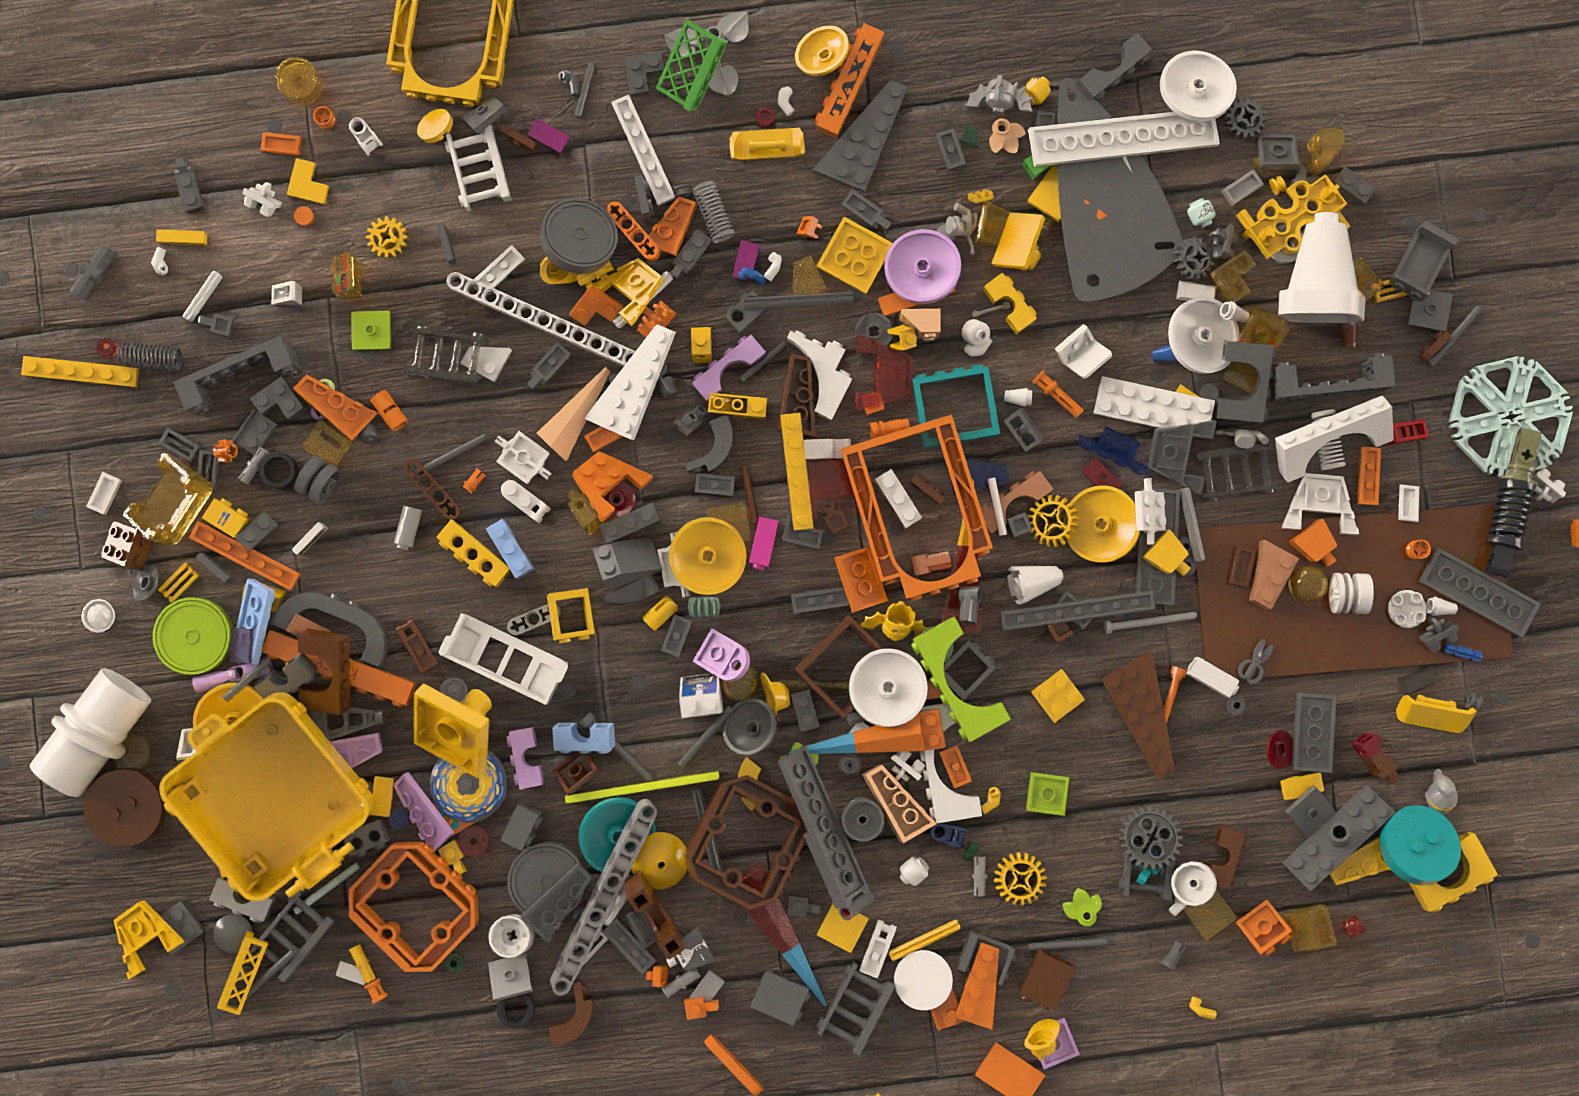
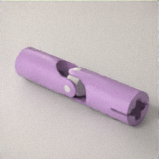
M246 663L231 667L227 671H215L193 677L194 690L199 694L210 691L222 684L238 683L258 664ZM271 663L256 678L263 677L273 671V664ZM238 669H243V676L241 678L237 671Z

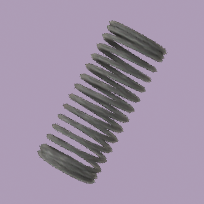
M122 342L118 347L117 360L121 367L132 366L133 368L162 369L177 372L182 364V351L179 347L173 348L171 346L169 348L168 346H148L147 344L139 345L138 343L135 345L134 343ZM123 345H125V350H124V359H125V360H124V363H123V361H122V348H123ZM132 345H134V349H133V363H131V359H132ZM145 346H147V350H146V363H145V365H144ZM149 347H151V352H150V364H148V360H149ZM158 347H159V348H160V351H159V364H158V366H157ZM162 348H164V352H163V365L161 366ZM168 348L167 366H166V365H165V362H166V349ZM176 351H177V362H176V365H175L174 360H175V354H176Z

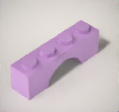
M752 335L742 337L737 342L738 346L734 349L729 348L726 350L721 360H714L709 364V369L705 373L700 372L693 378L694 382H692V385L707 403L709 402L710 393L719 394L722 391L720 378L728 366L743 363L752 367L766 355L764 349Z

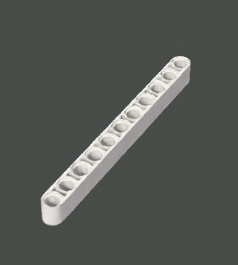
M454 272L447 277V285L453 292L623 367L627 363V358L636 352L460 273ZM454 279H461V284L458 287L452 286ZM478 286L479 291L477 294L472 295L469 293L471 287ZM495 294L496 300L488 302V295ZM507 302L514 303V307L511 310H506L504 306ZM526 309L532 311L531 316L528 318L522 317V312ZM543 317L549 318V323L546 326L539 324L540 319ZM565 325L567 330L560 334L557 332V327ZM576 333H583L584 339L576 341L574 339ZM593 341H601L602 346L599 349L592 348ZM612 348H617L620 352L618 356L612 357L609 355V351Z

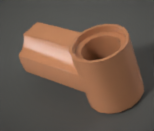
M948 551L911 557L915 576L951 567Z

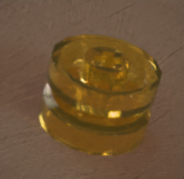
M287 58L276 69V86L287 100L293 104L302 106L311 104L322 93V77L311 62L305 58Z

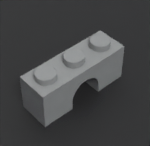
M227 877L217 879L209 899L214 902L215 906L230 908L232 913L241 916L245 914L250 916V920L258 923L269 918L277 897L271 895L265 900H250L246 902L239 897V893L230 887Z

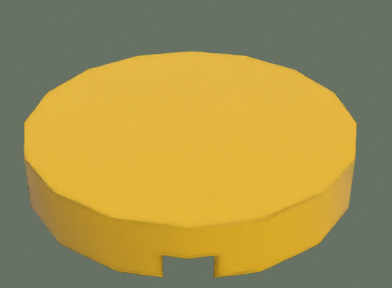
M444 109L431 111L420 121L417 133L426 143L440 141L444 138L443 135L446 132H450L453 118Z

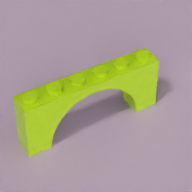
M951 617L913 638L912 641L914 643L911 646L916 654L920 653L923 659L920 662L924 670H929L932 678H930V681L935 689L939 688L941 692L939 697L944 706H949L951 710L949 716L954 723H958L960 736L963 740L967 739L968 742H971L1011 719L1002 702L984 707L972 706L958 699L948 687L944 675L945 656L951 644L964 634L956 618Z

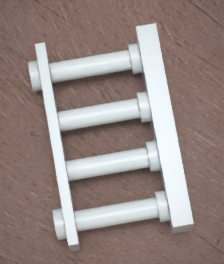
M490 124L479 135L453 141L450 134H446L447 141H444L447 152L451 153L461 192V195L458 196L461 207L464 206L467 211H471V202L494 196L501 197L504 202L511 201L492 125ZM483 141L488 143L489 149L484 153L461 159L457 157L456 148ZM489 160L493 163V168L489 171L466 177L462 176L461 166ZM489 178L497 179L498 186H495L494 189L467 195L466 184Z

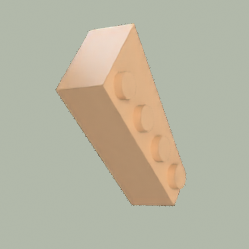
M877 765L862 774L899 842L905 843L937 824L883 765Z

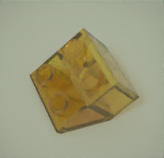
M1343 127L1320 129L1308 141V151L1311 152L1309 166L1310 170L1313 171V176L1320 174L1345 147Z
M1320 903L1284 912L1286 924L1292 930L1290 940L1293 951L1318 950L1337 945L1327 906Z

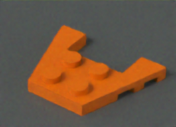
M600 451L573 471L572 474L582 493L586 494L592 509H595L598 513V518L601 522L613 514L615 510L611 504L602 498L625 478L642 490L653 479L651 474Z

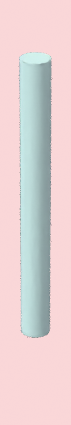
M355 862L306 898L304 902L310 906L361 868L360 865ZM297 906L293 908L296 914L302 912Z

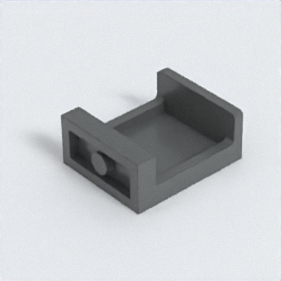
M970 930L957 962V969L970 972L979 942L999 948L996 983L1002 986L1003 982L1008 980L1010 963L1013 964L1016 959L1017 953H1015V948Z
M766 968L750 1007L794 1026L795 1021H800L803 1011L800 1009L803 1003L807 1004L811 993L808 992V986H802Z

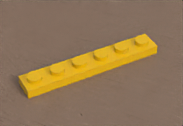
M24 356L21 375L137 388L140 369Z
M800 413L780 415L793 530L813 528L801 416Z

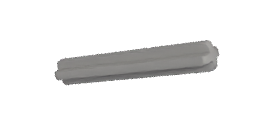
M1189 488L1180 489V497L1194 561L1202 562L1205 560L1191 491Z

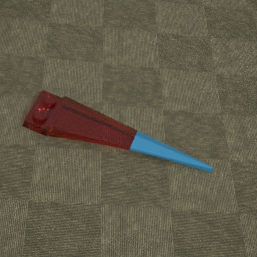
M760 862L742 873L741 883L760 892L768 876L762 863ZM736 878L729 881V883L733 884ZM777 898L774 902L746 910L819 1001L826 1006L825 999L780 899Z

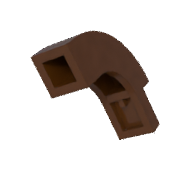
M577 979L573 982L576 1000L574 1016L567 1021L553 1023L549 1026L552 1047L565 1045L575 1040L585 1030L592 1017L594 998L593 996L586 998L585 995H588V988L586 983L583 984V979Z

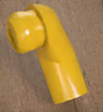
M1192 997L1189 1006L1197 1015L1211 1020L1216 1018L1215 1010L1203 1008L1200 1006L1202 1000Z

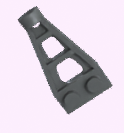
M350 706V709L341 714L344 718V725L339 729L330 730L329 713L307 709L309 717L329 741L375 725L386 724L384 709L370 710ZM349 714H362L363 723L350 726Z

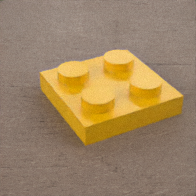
M1062 669L1031 691L1053 723L1057 722L1085 700Z

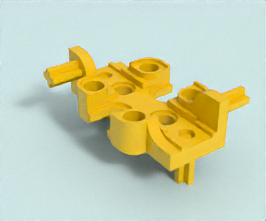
M1324 175L1311 185L1306 181H1297L1287 188L1286 193L1293 200V206L1289 209L1281 208L1274 199H1271L1258 211V221L1256 223L1245 209L1239 212L1236 217L1246 230L1242 237L1245 241L1252 238L1267 259L1279 251L1286 256H1292L1299 252L1303 238L1300 234L1301 227L1315 222L1316 213H1338L1339 222L1346 224L1348 229L1350 225L1340 213L1347 205V202L1337 190L1339 185L1334 186L1329 178ZM1296 189L1301 190L1303 196L1298 195ZM1314 202L1317 205V209L1310 211L1307 203ZM1265 210L1270 211L1272 213V217H1268L1265 214ZM1283 223L1286 226V231L1279 232L1276 229V224ZM1287 241H1292L1295 244V248L1288 246Z

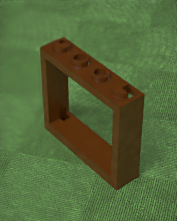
M850 615L793 670L841 719H844L848 714L856 712L852 702L841 710L804 670L848 626L873 651L883 649Z

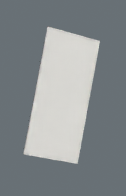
M340 961L336 976L365 985L358 967L355 968L354 965Z

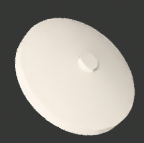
M1187 51L1176 55L1167 63L1160 78L1161 95L1168 107L1181 117L1193 121H1209L1223 115L1231 106L1237 90L1236 80L1229 66L1217 56L1203 51Z
M1197 297L1184 302L1176 309L1169 324V343L1174 356L1185 368L1199 374L1217 372L1228 366L1231 361L1222 360L1224 340L1239 342L1237 322L1223 319L1220 315V308L1223 303L1210 297Z
M880 649L869 653L857 663L851 674L849 694L855 710L866 721L881 727H896L912 720L923 707L927 696V680L922 667L907 653L896 649Z

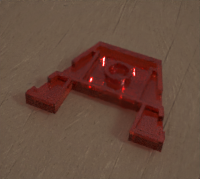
M857 335L856 353L875 354L874 393H855L854 410H861L912 395L913 356L884 346L880 342L865 338L863 335Z
M844 459L811 462L807 477L812 520H818L815 500L853 496L856 515H860Z

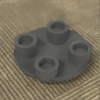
M237 914L226 915L215 925L213 933L215 943L221 950L227 953H238L246 932H252V927L249 919Z

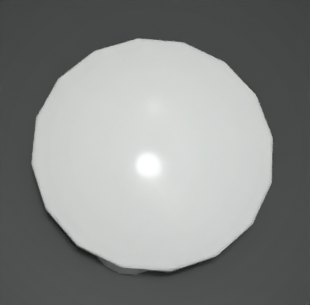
M1403 590L1391 597L1388 603V613L1395 624L1403 628H1412L1418 626L1426 619L1427 606L1421 593Z

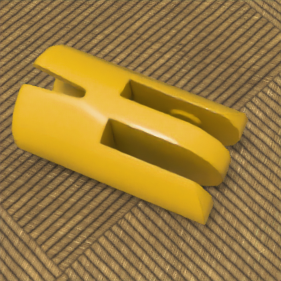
M665 596L643 616V620L652 630L656 631L678 610V606L669 596Z

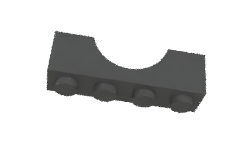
M1137 32L1122 45L1120 49L1122 61L1117 69L1104 72L1093 68L1079 79L1078 84L1082 86L1092 100H1100L1106 94L1105 91L1109 87L1113 89L1121 82L1120 78L1124 75L1128 77L1135 71L1134 67L1139 63L1143 65L1150 58L1149 54L1152 49Z

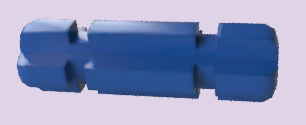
M1445 643L1443 648L1446 654H1454V656L1467 660L1471 658V661L1480 662L1483 657L1481 651H1472L1471 648L1460 645L1454 646L1453 643Z

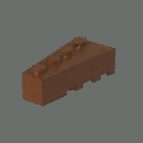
M791 354L787 362L776 431L782 432L780 415L800 413L803 436L814 438L816 437V430L814 424L810 357Z

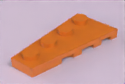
M307 374L293 388L298 395L351 441L378 414V412L329 388V386Z

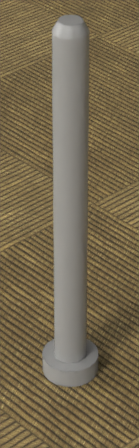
M1187 612L1111 623L1108 620L1104 621L1106 634H1112L1113 630L1192 620L1197 618V613Z

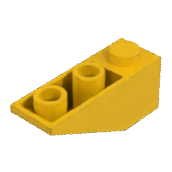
M710 393L708 412L765 420L767 398Z

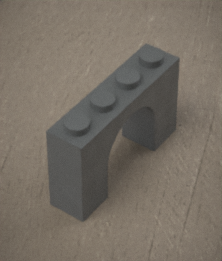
M1224 340L1222 360L1250 364L1256 371L1257 385L1255 390L1243 399L1216 397L1214 417L1263 423L1264 418H1267L1268 407H1265L1266 399L1270 398L1271 389L1268 388L1269 380H1272L1273 377L1271 363L1275 360L1276 350L1273 349V345Z

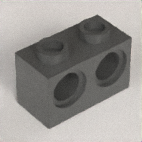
M753 290L750 293L745 292L739 298L740 302L735 306L732 304L725 310V320L739 335L745 332L768 311V308L743 309L742 300L744 298L759 297ZM735 314H741L743 316V320L740 322H735L733 320V316Z
M379 819L357 828L343 840L345 845L351 843L354 847L349 852V855L353 856L356 854L358 858L368 854L367 849L374 847L375 850L385 847V842L389 841L390 838L383 820ZM374 830L378 831L380 834V839L378 841L372 838V832ZM355 838H359L362 841L360 848L354 845Z

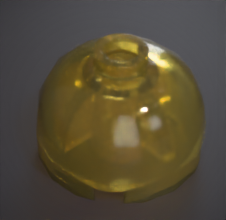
M1304 565L1297 567L1288 578L1289 593L1295 600L1301 603L1317 602L1328 590L1327 576L1316 566Z
M741 663L736 664V671L740 669ZM749 666L746 674L737 681L728 682L721 679V687L728 698L734 701H745L756 694L759 687V678L756 671Z

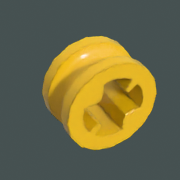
M1277 176L1276 180L1270 179V187L1275 195H1279L1280 191H1286V185L1281 176Z

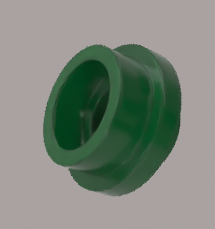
M451 953L445 959V967L452 973L459 972L464 966V958L459 953ZM451 960H456L457 966H452Z

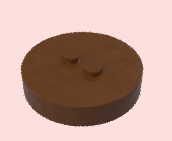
M119 768L100 776L90 786L84 801V815L90 830L101 841L117 847L133 846L153 836L164 821L166 808L164 806L165 802L160 795V784L153 776L136 768Z

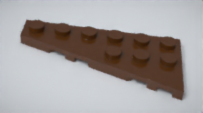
M1150 651L1100 679L1159 781L1175 772L1153 654Z

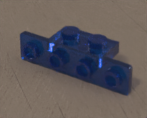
M1105 426L1097 442L1079 435L1077 443L1082 449L1095 451L1101 458H1110L1114 460L1115 464L1121 467L1127 466L1138 475L1148 474L1149 468L1147 465L1133 459L1140 446L1139 441Z

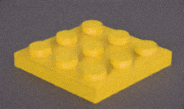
M843 217L816 268L867 294L885 262L887 252L893 243Z

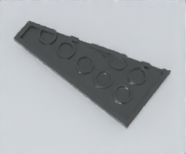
M890 80L813 168L812 172L865 193L908 87Z

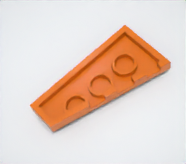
M979 942L955 1014L956 1018L991 1030L993 1029L999 948Z

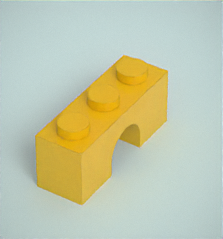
M1001 273L986 284L982 290L993 305L1000 300L1011 302L1013 313L1007 316L1005 321L1017 335L1035 322L1037 319L1035 315L1037 314L1032 306H1027L1024 302L1025 297L1019 290L1016 291L1014 289L1011 278Z

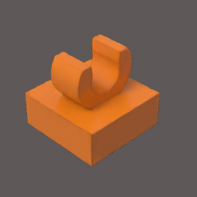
M805 216L801 221L797 234L801 237L818 238V235L814 234L815 228L822 229V226L817 224V218Z
M660 964L654 966L653 970L646 971L645 979L653 980L652 987L667 985L668 965Z

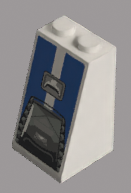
M714 674L681 677L679 699L682 718L717 714L724 711L719 677Z

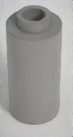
M403 506L394 540L397 548L408 550L409 547L413 548L422 510Z

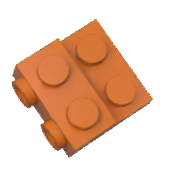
M1265 900L1236 922L1260 956L1263 954L1269 956L1276 950L1274 946L1278 943L1284 945L1291 939L1292 930L1268 900Z

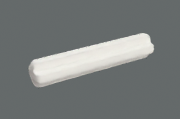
M212 271L184 312L183 317L190 322L195 319L221 281L222 275Z

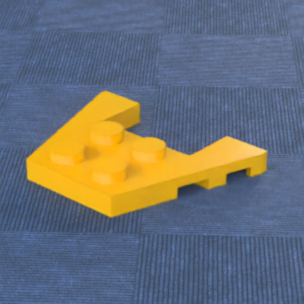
M637 258L617 268V272L609 276L607 274L601 276V280L593 283V285L603 292L614 286L632 301L619 312L621 318L632 326L663 283L661 275ZM589 282L585 285L587 289L592 284V282Z
M145 900L138 902L113 920L119 944L123 945L125 955L122 957L124 963L128 965V979L134 978L145 970L136 951L157 936H159L167 952L174 950L184 943V940Z

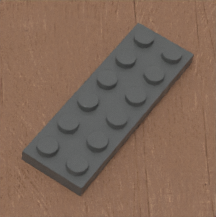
M1152 489L1156 492H1164L1166 530L1170 529L1178 539L1180 490ZM1140 531L1137 547L1135 593L1153 590L1155 604L1174 605L1176 570L1171 574H1166L1141 558L1153 544H1147V533ZM1157 531L1156 533H1154V535H1155V541H1156L1165 531Z
M1440 548L1435 549L1418 581L1520 638L1524 637L1541 603Z

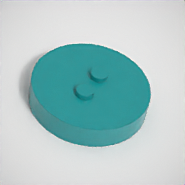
M1419 805L1405 807L1396 812L1381 829L1380 849L1386 864L1398 877L1415 885L1435 884L1448 877L1459 863L1461 845L1458 834L1450 821L1432 808Z

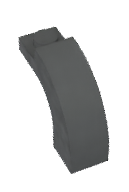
M727 415L709 421L715 436L714 446L706 456L685 464L688 473L697 474L702 472L705 466H707L710 473L726 461L733 445V431Z

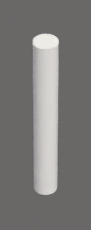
M990 478L988 479L999 536L1007 535L996 479Z

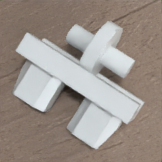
M265 182L263 186L257 184L255 188L251 187L249 190L244 188L242 194L246 195L244 205L254 209L258 202L263 204L260 213L267 217L272 216L275 209L280 208L282 202L272 198L275 192L271 190V184Z
M1542 468L1532 477V480L1538 484L1535 490L1537 494L1534 498L1537 501L1544 498L1547 502L1550 501L1553 504L1559 498L1565 496L1566 492L1563 491L1565 484L1561 480L1553 482L1549 480L1550 472L1546 468Z
M909 751L893 753L890 757L902 767L899 769L894 766L891 769L896 773L894 778L897 781L900 778L906 782L910 777L905 774V771L919 781L922 777L920 774L926 765L916 759L911 767L905 763L911 755Z

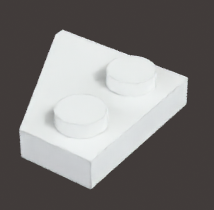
M469 347L461 364L495 382L512 349Z

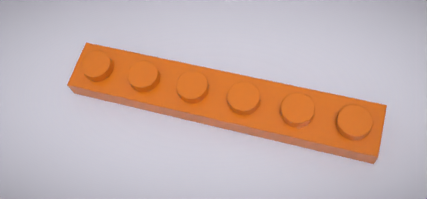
M197 521L189 536L190 539L290 591H293L301 573L255 549H252L250 552L247 551L237 540L201 521Z

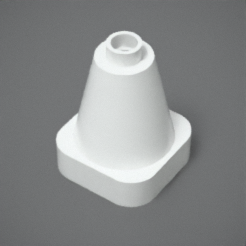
M1316 213L1315 222L1306 224L1288 290H1282L1279 293L1278 315L1285 321L1298 323L1363 322L1365 297L1358 291L1347 225L1339 222L1338 213Z

